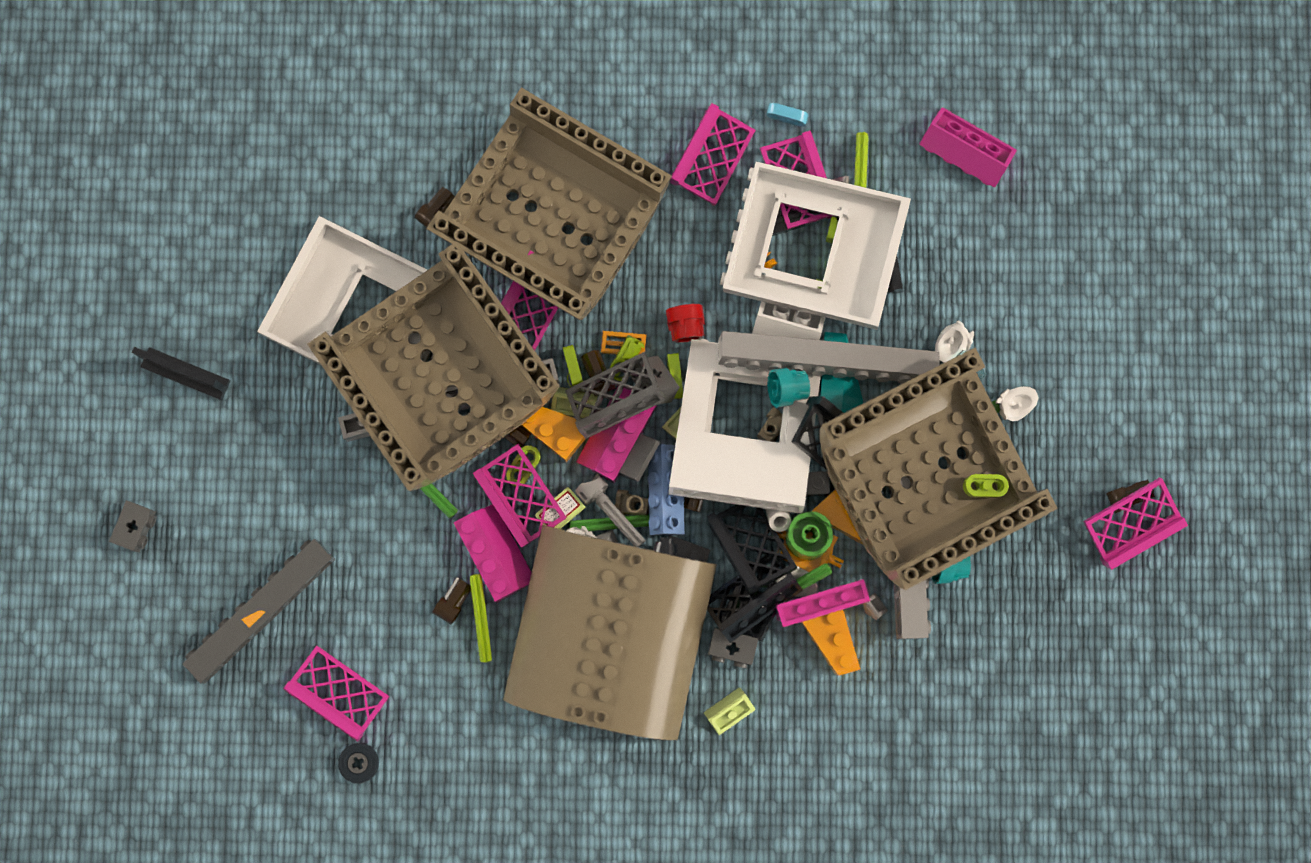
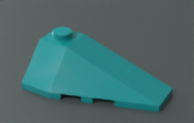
M824 332V341L849 343L846 333ZM826 374L821 376L819 396H824L843 413L863 404L859 382L855 377L836 378L833 375Z

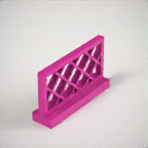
M711 103L677 164L670 183L686 189L715 206L749 144L755 129L719 109V106ZM719 116L727 120L728 129L718 131L716 121ZM741 128L747 131L746 139L737 142L734 130ZM730 131L733 143L723 146L719 134ZM716 135L719 147L708 150L707 138ZM735 146L736 158L727 160L724 149ZM720 150L724 162L712 164L709 153ZM706 154L709 166L698 169L696 163L697 156ZM725 165L727 175L717 179L714 167ZM710 169L713 181L702 183L699 172ZM696 173L699 185L690 186L685 183L687 175ZM715 183L717 193L714 199L706 195L704 186Z
M811 130L803 132L800 136L760 148L765 164L788 169L780 165L783 156L786 155L796 160L791 170H794L797 162L806 165L808 170L806 174L827 178ZM799 143L801 151L798 157L786 151L790 144ZM776 150L782 153L777 163L768 158L767 151ZM780 203L779 207L787 229L825 218L830 219L832 216L836 217L826 213L814 216L807 212L808 209L803 210L797 206ZM791 208L802 213L799 221L790 223L788 213Z
M513 281L501 304L509 315L512 311V320L515 321L518 328L517 319L529 316L532 328L521 332L523 334L534 331L536 340L532 348L535 351L558 307L551 306L546 308L543 298L538 295L526 297L525 287ZM521 293L523 294V299H519ZM540 297L543 309L531 312L528 300ZM525 301L528 313L516 316L514 311L515 304ZM552 309L548 317L547 311ZM544 312L545 324L535 327L532 315ZM537 329H541L539 335L537 334Z
M519 444L473 472V475L521 548L527 546L540 536L543 523H548L549 525L547 526L554 527L567 518ZM515 451H518L522 457L520 467L508 465L509 456ZM505 459V464L499 463L500 461ZM524 462L529 469L523 468ZM494 465L504 466L502 479L493 478L488 469ZM507 467L519 469L517 482L505 480ZM522 470L530 471L533 474L532 485L520 483ZM536 480L541 487L535 486ZM496 481H500V482H501L500 487L498 486V484L496 483ZM504 482L516 485L514 498L503 494ZM519 485L531 488L529 501L517 499ZM534 489L545 492L544 504L532 502ZM507 499L513 500L512 506ZM548 499L550 500L553 506L547 505ZM516 501L528 503L526 516L517 515L514 510ZM531 504L544 506L541 519L529 517ZM546 507L556 509L560 517L553 522L544 520ZM520 518H524V519H525V523H524V524H523V522L521 521ZM528 519L541 522L539 531L532 536L526 529Z
M1160 477L1083 521L1101 556L1102 564L1111 570L1188 526L1185 518L1181 517L1163 479ZM1157 486L1162 491L1159 500L1150 498L1152 489ZM1136 498L1144 499L1140 511L1130 509L1133 500ZM1148 501L1158 503L1154 515L1145 513ZM1162 506H1169L1173 514L1166 518L1159 517ZM1117 509L1124 510L1121 522L1111 520L1113 512ZM1129 512L1139 514L1135 526L1126 524ZM1143 516L1153 518L1151 527L1147 529L1140 528ZM1098 520L1105 521L1102 533L1095 532L1091 524ZM1110 523L1120 525L1116 537L1106 535ZM1124 527L1134 529L1132 538L1128 540L1121 539ZM1105 538L1115 540L1113 548L1108 552H1105L1103 548Z
M864 579L776 605L778 611L776 617L778 621L781 620L782 627H786L869 602L870 598Z
M318 646L314 648L291 681H288L284 687L287 693L357 742H359L365 730L389 699L386 693ZM317 653L326 658L327 666L313 668L312 660ZM329 661H331L335 665L329 666ZM341 668L344 670L345 679L332 681L330 669ZM327 670L329 682L316 684L314 672ZM312 673L313 685L303 686L297 680L302 674ZM347 673L353 678H347ZM355 680L361 682L363 692L350 694L348 682ZM345 682L347 695L334 697L332 685ZM330 685L331 697L325 699L318 697L316 687ZM365 686H367V687H368L369 689H371V690H370V691H366V690H365ZM314 688V693L308 689ZM377 693L382 697L378 705L368 707L366 694ZM364 695L365 707L352 710L350 697ZM348 698L350 710L338 711L335 706V700ZM327 701H332L333 706L328 704ZM374 709V711L369 716V710ZM366 711L367 720L362 727L354 722L353 713ZM350 713L351 719L345 716L344 714Z

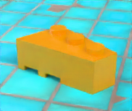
M541 407L525 423L520 425L565 462H568L585 441L584 436L577 429L575 418L545 407Z
M835 489L811 512L821 513L830 521L832 528L863 545Z
M843 609L800 622L836 676L860 670Z

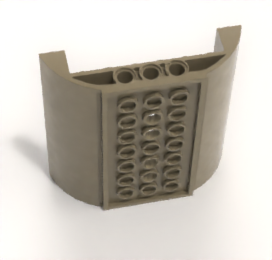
M521 87L510 103V116L446 211L442 213L438 210L426 229L451 244L457 241L467 254L578 320H582L602 299L645 232L664 196L672 175ZM510 192H515L519 198L516 201H509L506 196ZM528 203H534L537 209L534 212H528L525 206ZM565 225H571L574 228V232L565 234L562 228ZM583 236H590L593 242L590 245H584L580 240Z
M457 241L438 254L441 258L439 263L332 336L325 331L307 344L408 491L425 487L462 467L525 423L527 419L552 398L560 387ZM413 333H418L421 337L417 344L409 343V336ZM425 351L433 353V358L429 362L421 360V355ZM451 386H455L458 389V394L453 398L446 396V390ZM463 404H467L471 408L470 413L466 416H462L458 412L459 407Z
M976 347L821 425V450L828 470L827 474L867 553H870L886 576L904 590L917 585L1058 509L1048 488L1036 491L976 373L985 368ZM959 447L963 448L966 452L964 460L957 456V449ZM940 457L947 460L948 465L946 469L939 467L938 460ZM973 474H999L1007 479L1009 488L1005 495L998 498H974L964 492L963 482L968 476ZM903 476L910 480V487L908 489L901 486L900 481ZM971 483L973 490H976L975 483ZM993 483L992 488L997 490V485ZM884 486L891 489L892 494L889 499L882 495V488Z

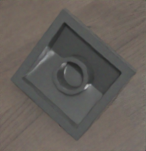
M640 433L619 474L624 478L639 482L660 442Z

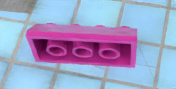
M943 107L930 124L919 144L926 151L939 155L945 162L958 166L966 174L973 175L985 185H991L994 188L1017 151L1015 148Z
M624 388L619 398L625 399L629 397L632 390ZM657 405L591 436L576 463L615 483L620 475L619 471L638 436L645 430Z
M493 504L474 511L454 522L495 602L498 603L529 586L532 572L507 525Z

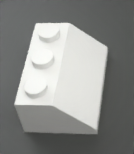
M761 301L752 334L820 340L825 317Z

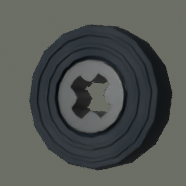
M354 743L347 746L341 752L338 759V768L341 775L347 781L364 783L376 774L379 768V758L371 746L365 743ZM357 757L364 760L362 769L353 767L355 763L354 758Z

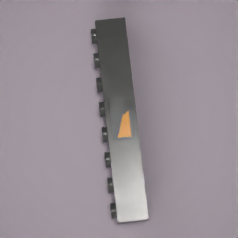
M307 540L300 547V553L296 556H290L284 562L285 567L281 571L273 572L267 578L269 582L263 588L261 586L256 588L251 593L252 598L247 603L242 602L234 610L236 613L230 619L227 617L218 625L219 629L214 634L209 633L201 641L203 644L197 650L194 648L185 656L187 660L182 664L199 683L208 682L336 560L318 540Z

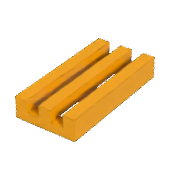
M603 331L601 354L617 355L620 349L606 348V345L621 347L623 344L621 341L606 340L607 337L626 338L628 335L644 343V348L641 347L642 349L639 352L641 354L645 352L646 334Z

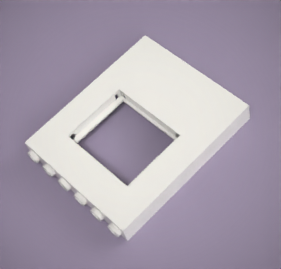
M756 162L755 167H750L747 179L751 181L749 189L745 188L743 193L744 209H739L736 222L740 223L738 231H733L731 243H734L733 251H728L725 264L729 265L727 273H722L720 285H723V292L878 330L911 199ZM780 203L839 217L823 282L764 267Z
M319 216L257 332L320 364L307 344L325 331L332 336L331 333L362 275L398 291L427 271V269ZM418 333L411 334L409 336V343L417 344L420 341V335ZM431 351L422 353L421 360L423 362L428 361Z
M691 339L669 494L803 513L811 457L791 441L809 407L806 405L808 399L794 401L793 405L783 408L779 443L710 433L718 379L767 386L770 371L761 368L749 370L746 367L740 366L727 368L724 365H718V343L709 342L706 339ZM807 373L810 381L809 396H818L820 376ZM814 412V414H813V416H812L813 426L815 425V417H816V413H815V412ZM804 432L800 440L805 445L810 444L808 432Z

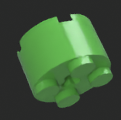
M801 513L792 520L787 529L786 545L792 554L800 559L814 560L819 558L827 551L833 541L831 523L821 513ZM809 532L813 533L812 538L808 540L806 534Z

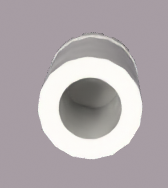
M766 509L769 525L772 530L781 532L788 529L791 524L789 512Z

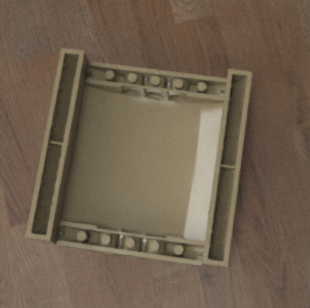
M542 525L503 700L519 708L565 721L633 736L661 740H678L717 564L678 557Z

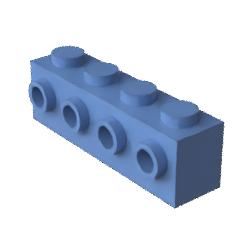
M660 444L648 464L650 535L674 536L685 534L684 497L669 494L675 445Z

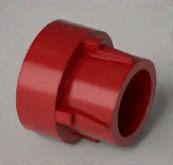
M701 304L679 305L666 310L667 325L669 331H671L672 341L685 343L691 342V339L703 338L705 319Z

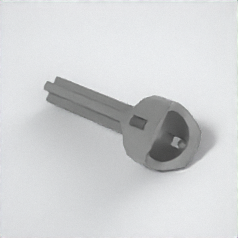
M598 473L591 482L581 483L576 488L575 493L586 505L595 502L635 547H640L646 541L609 500L607 495L604 494L608 484Z

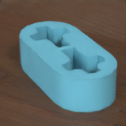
M770 103L766 113L772 119L796 126H805L809 116L808 113L777 103Z

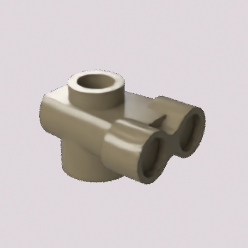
M772 408L766 415L768 419L758 433V439L770 442L777 441L781 431L783 415L778 409Z
M618 489L615 506L624 516L625 514L648 515L649 504L647 498L629 494L627 490ZM641 502V507L636 510V504Z

